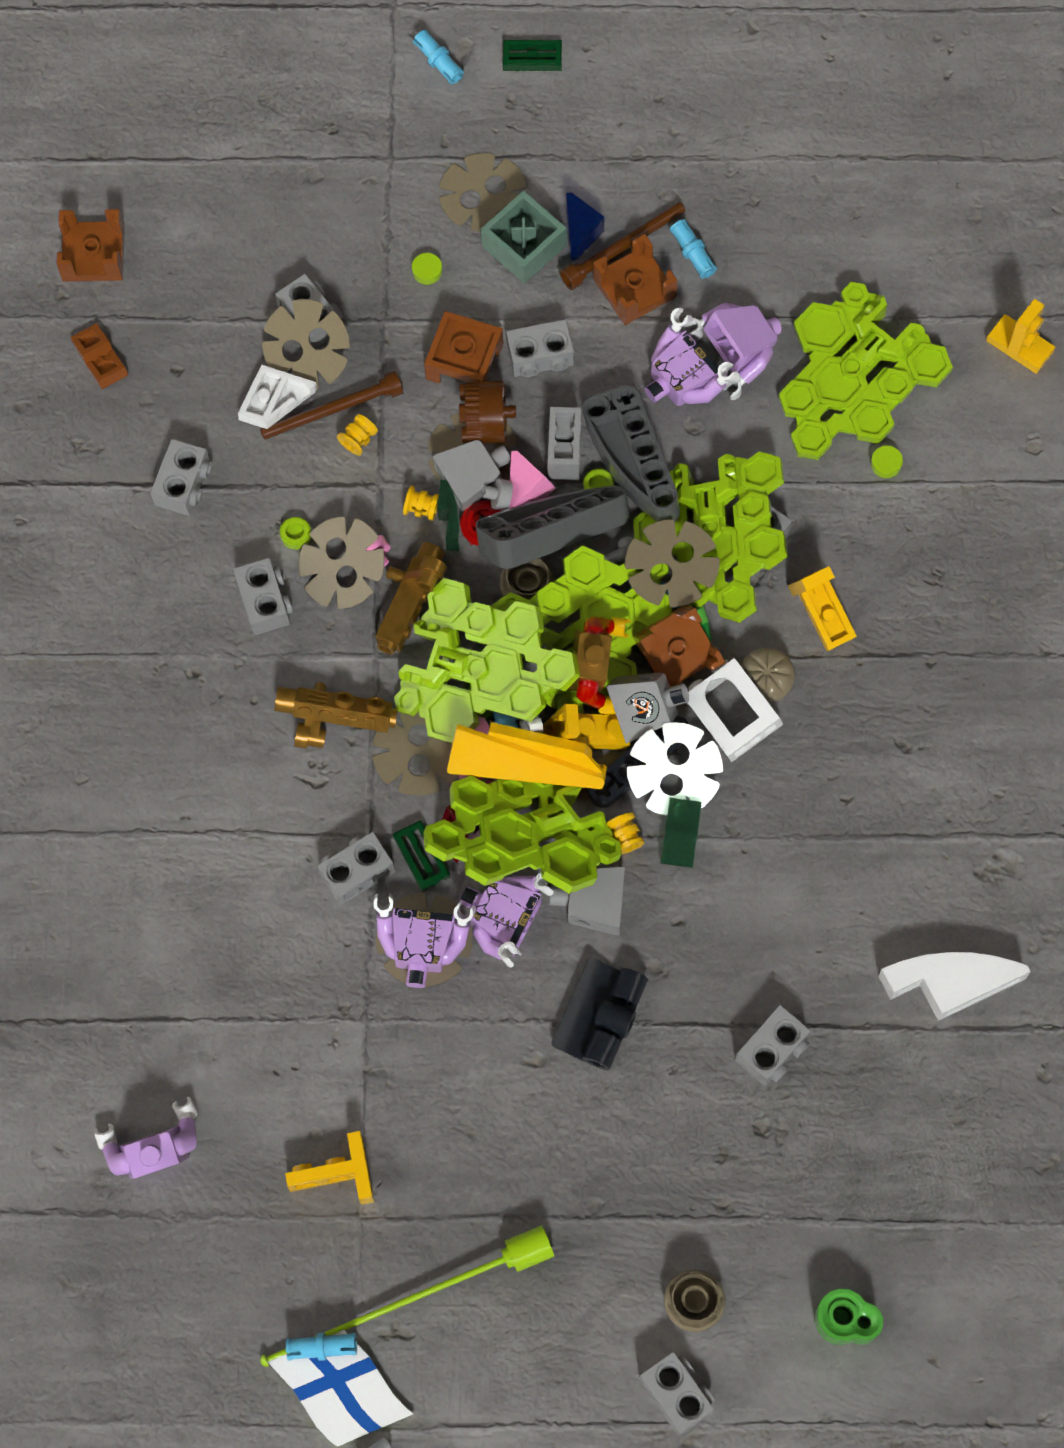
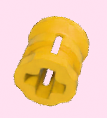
M358 414L354 418V423H349L346 426L345 434L339 433L337 439L345 449L354 455L361 456L363 453L361 447L369 444L370 436L376 435L378 429L367 417Z
M411 485L405 498L403 515L407 516L409 512H413L416 517L422 518L424 515L428 517V520L434 521L440 502V494L435 493L432 496L428 495V491L425 490L417 492L415 491V486Z
M634 813L617 816L606 823L613 832V838L620 842L622 854L632 852L645 844L643 838L637 834L640 832L637 824L632 822L635 818Z

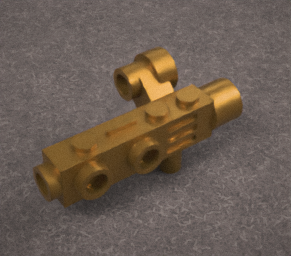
M423 542L416 557L413 556L406 572L391 566L388 568L386 578L399 582L400 586L375 636L377 648L380 651L389 655H393L395 651L401 652L406 639L410 638L412 627L417 621L423 603L428 600L427 595L433 591L437 581L443 578L447 569L446 564L442 562L445 553L439 546Z
M317 682L314 685V689L303 687L294 689L278 686L274 711L293 714V717L305 719V723L298 722L294 747L307 749L308 746L323 748L326 729H320L321 722L388 733V727L395 728L398 709H393V703L385 702L380 697H370L367 699L353 696V694L346 691L338 693L326 692L327 686L323 682Z

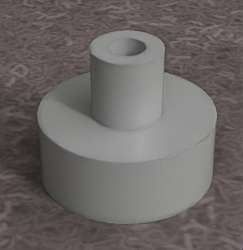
M498 478L493 487L486 485L483 487L482 497L491 499L492 509L503 511L509 508L513 494L511 480Z

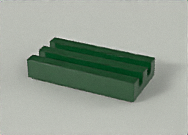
M503 40V71H562V40ZM509 51H527V52H509ZM538 51H556V52H538Z
M419 820L393 833L392 836L421 892H424L428 887L432 885L434 887L440 881L451 877L444 862L432 855L440 873L434 874L413 834L414 831L418 830L424 840L423 832L425 826ZM407 836L428 879L423 880L402 837Z

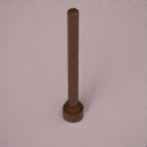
M680 202L676 203L583 263H575L574 265L570 263L559 270L562 281L568 289L573 291L581 286L583 280L586 279V275L593 271V262L604 256L608 258V261L631 247L634 239L643 234H646V236L652 234L685 213L684 205Z
M396 371L387 373L383 379L379 380L380 383L278 421L268 429L261 428L262 437L265 440L382 395H385V397L391 395L392 398L402 395L404 392Z

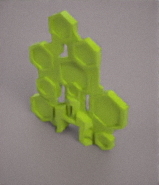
M850 282L841 291L843 302L835 301L832 305L812 302L794 322L793 328L801 349L804 353L810 354V363L779 393L778 399L784 415L796 418L797 428L791 434V441L798 457L819 460L832 446V439L839 432L853 434L860 441L880 444L894 428V421L890 414L891 411L907 398L913 391V388L917 384L937 388L952 372L953 366L945 346L932 344L922 325L910 323L895 340L877 326L886 315L887 302L884 295L868 293L865 284ZM855 335L857 341L842 357L835 356ZM881 360L897 363L893 368L884 367L869 384L867 383L866 376ZM828 409L844 411L842 414L834 413L827 422L820 419Z
M760 451L749 459L734 457L727 453L718 459V481L695 485L688 465L678 463L674 470L669 471L677 490L680 506V516L675 521L676 536L679 535L684 522H688L687 509L693 511L694 524L702 528L716 545L715 549L700 557H718L720 563L717 578L711 588L693 581L702 598L691 603V605L701 607L708 601H711L717 605L720 617L738 623L757 611L756 593L753 586H751L750 577L762 568L770 570L787 557L784 532L771 528V503L768 497L770 493L784 484L783 463L780 457ZM654 478L651 481H656L660 478ZM738 496L739 501L733 505L734 527H731L726 523L725 505ZM663 503L660 506H667L670 503ZM643 511L633 519L634 537L639 541L651 544L645 536L643 529L656 523V521ZM679 542L673 547L672 556L677 557L678 562H688L694 556V548L687 542ZM738 563L733 568L734 579L729 583L726 582L725 572Z
M582 545L563 559L564 575L536 592L535 596L528 600L510 592L491 606L505 612L515 601L534 605L541 609L543 626L550 621L560 623L579 609L580 619L561 633L544 627V631L540 635L543 649L550 651L553 648L562 650L570 643L574 644L575 630L584 631L585 620L590 617L630 619L631 623H626L625 634H629L627 638L612 636L607 681L601 691L605 696H610L606 686L615 677L637 675L636 662L626 658L631 654V647L636 644L632 636L668 615L672 610L669 595L664 594L659 605H655L639 596L633 588L624 594L609 587L613 583L618 586L622 585L630 577L644 571V569H626L625 563L618 566L605 560L603 554ZM657 564L651 569L650 577L653 582L660 584L661 578L669 573L668 565ZM573 646L567 652L573 653ZM521 654L523 661L525 659V655ZM553 689L544 695L545 703L549 707L556 709V712L564 704H578V713L583 714V705L592 707L581 702L576 697V691L567 689L564 692Z
M443 578L434 587L433 591L427 595L429 609L421 617V620L414 623L415 634L435 642L427 669L405 664L398 671L399 678L401 679V690L394 696L398 712L410 716H415L419 712V716L425 719L427 735L429 737L452 744L457 724L475 729L479 725L478 713L483 714L486 710L532 722L546 707L545 694L553 689L565 692L580 677L577 655L555 648L551 651L542 648L540 635L544 631L540 608L515 601L504 612L489 605L477 602L472 603L468 585ZM458 631L465 632L467 640L487 646L481 652L461 647ZM521 654L525 655L527 662L537 664V670L534 673L524 670ZM451 678L471 684L472 691L446 683Z
M471 775L452 782L449 789L451 808L455 810L456 821L449 822L444 819L427 825L423 832L426 852L444 862L453 858L465 862V874L484 886L502 880L504 876L528 867L534 870L541 868L542 879L571 894L594 885L598 878L596 866L600 862L609 865L617 862L622 855L620 842L613 838L612 831L606 824L603 812L598 811L579 818L571 806L574 805L582 787L497 779L495 782L486 784ZM539 797V809L523 815L516 812L531 806L532 799ZM479 825V837L471 840L465 838V835L473 833L475 826ZM550 838L556 839L554 842L539 847L540 842Z

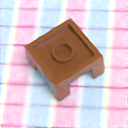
M119 209L105 210L107 221L78 222L73 210H59L58 223L62 233V253L57 252V267L63 282L123 280L125 226Z
M646 234L632 241V253L607 266L608 258L606 256L593 262V280L625 326L674 299L677 295V278L670 269L665 275L653 258V245Z
M444 311L424 363L426 380L440 383L441 374L466 382L488 381V372L494 356H500L504 345L503 328Z
M690 605L681 606L632 636L653 673H664L669 687L680 685L682 681L704 668L714 670L726 663L719 650L711 645L700 625L702 619L696 608Z

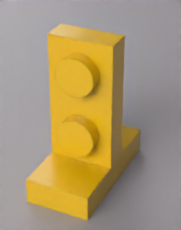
M1034 298L1017 321L1004 314L989 333L986 341L1037 374L1054 353L1055 346L1040 337V333L1037 332L1044 322L1041 315L1045 305Z
M830 566L787 585L793 597L799 595L826 651L857 637L829 581L835 578Z
M564 704L543 724V734L586 743L591 749L626 750L630 746V742H625L616 715L578 713V704Z
M361 1132L347 1133L352 1160L346 1161L345 1157H335L326 1160V1165L312 1167V1164L307 1163L292 1167L293 1172L285 1173L287 1187L290 1192L355 1179L360 1204L374 1203Z

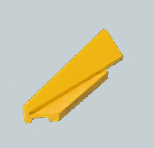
M493 722L490 723L488 734L457 724L447 766L449 774L602 789L604 787L607 770L605 764H598L592 758V750L586 743Z

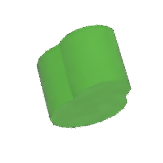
M837 1289L830 1291L822 1298L815 1311L814 1322L817 1332L824 1340L831 1344L846 1345L855 1343L865 1345L871 1343L880 1334L884 1319L876 1306L865 1302L856 1292L850 1289Z

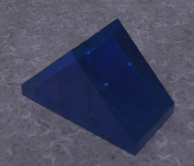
M570 192L566 193L571 261H577L604 232L605 217Z

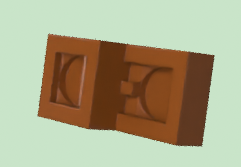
M97 323L70 337L73 345L101 389L128 376L125 366L112 349L109 340Z

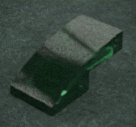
M441 480L437 503L438 520L448 521L445 538L447 550L459 551L460 527L455 497L448 481Z
M670 797L660 864L693 868L702 802Z

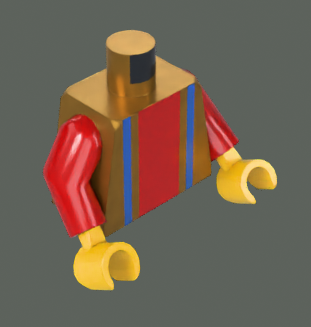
M590 617L585 620L584 631L575 630L573 654L577 655L580 677L568 690L576 691V697L581 702L599 709L600 714L616 715L610 696H605L601 693L607 681L612 636L627 638L629 634H625L626 623H631L630 619Z

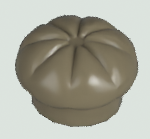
M538 558L514 568L504 569L500 577V589L503 596L512 592L529 600L535 596L536 592L550 582L556 581V577L552 568Z
M764 647L753 650L740 663L742 669L768 703L784 698L794 685V666L791 660L777 649Z
M687 1270L681 1272L669 1282L664 1295L666 1313L671 1321L683 1330L691 1332L707 1330L720 1320L725 1310L726 1298L723 1287L713 1275L705 1271Z

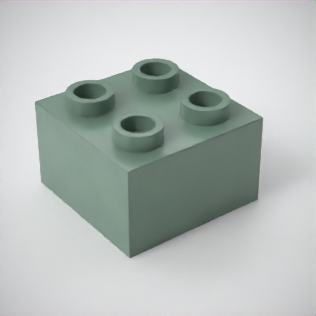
M523 190L481 228L482 247L525 284L567 246V228Z

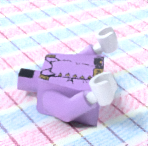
M722 303L703 314L701 320L693 318L692 324L684 327V329L690 331L693 328H697L689 333L695 341L702 338L704 330L724 362L734 364L730 371L732 373L738 372L740 378L735 383L726 382L723 392L730 386H736L738 388L737 391L733 392L730 396L731 400H736L741 396V386L752 382L768 365L773 356L772 348L777 342V335L781 333L782 327L780 321L775 317L765 319L759 308L754 305L743 307L731 303Z
M677 308L672 311L671 321L673 325H668L660 337L651 358V376L655 381L646 386L644 390L653 403H656L666 395L677 406L685 403H709L726 387V382L735 383L740 378L738 372H733L730 376H727L728 370L734 364L724 362L718 368L686 330L681 332L680 329L682 327L690 326L693 321L692 315H687L682 323L679 321L683 308Z
M541 872L537 876L504 877L502 880L489 884L484 893L467 886L460 899L462 901L461 905L470 909L472 905L476 907V912L470 921L473 928V936L483 952L503 960L510 968L514 966V963L509 958L511 956L515 957L516 954L522 955L519 947L542 904V894L538 892L541 891L548 896L554 893L551 888L547 887L549 882L542 879Z
M389 893L390 902L385 906L378 903V894L374 896V908L379 912L376 915L377 936L386 956L395 960L397 968L408 969L407 986L424 988L426 986L427 972H442L443 966L451 964L465 948L470 928L468 921L474 916L476 907L474 905L471 906L469 915L461 913L460 906L462 901L456 905L454 915L393 908L394 899L391 893Z
M187 1097L188 1101L184 1106L180 1107L177 1101L172 1105L179 1119L178 1126L119 1146L112 1124H108L109 1130L104 1133H99L97 1128H95L94 1134L98 1148L103 1151L110 1171L117 1176L128 1174L129 1178L134 1179L176 1165L189 1158V1152L193 1151L197 1144L194 1119L198 1115L191 1098Z

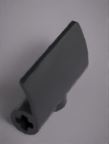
M590 956L553 1037L552 1046L592 1066L603 1070H610L623 1038L626 1039L632 1029L636 1018L635 1010L646 987L648 978L632 969H615Z

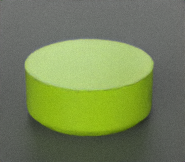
M432 253L418 255L412 262V273L415 280L424 285L437 282L442 276V263L439 257Z
M892 446L879 447L874 451L871 459L873 472L881 478L896 476L902 467V454Z
M600 468L589 471L583 480V490L614 486V479L610 472Z
M291 517L282 523L280 537L286 547L298 550L302 549L304 544H309L311 528L305 519Z

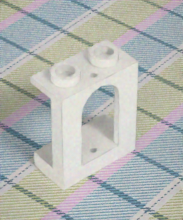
M735 658L730 662L725 660L726 663L712 670L713 674L704 681L699 679L687 688L689 693L688 705L731 762L783 725L779 716ZM725 680L731 681L759 717L734 737L706 700V694Z

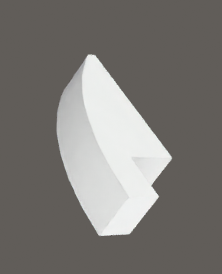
M945 952L922 955L900 961L882 968L878 977L890 1000L920 986L939 1021L1025 980L1031 971L1025 964L998 956L972 952Z

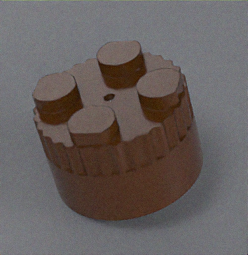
M504 381L466 382V384H460V400L465 401V404H459L460 423H466V426H462V443H469L475 440H480L482 444L506 443L507 418L516 417V405H506Z

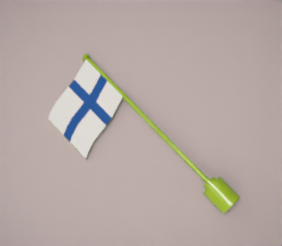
M540 1225L504 1240L507 1247L501 1249L503 1256L353 1319L324 1333L326 1336L348 1334L345 1330L503 1263L507 1264L508 1269L515 1266L516 1271L520 1272L553 1258L555 1255L544 1228ZM358 1344L357 1355L327 1357L325 1361H319L318 1358L288 1361L287 1354L289 1353H286V1348L269 1356H266L264 1353L260 1358V1362L264 1367L271 1365L294 1390L316 1427L337 1447L414 1414L393 1394L371 1358Z

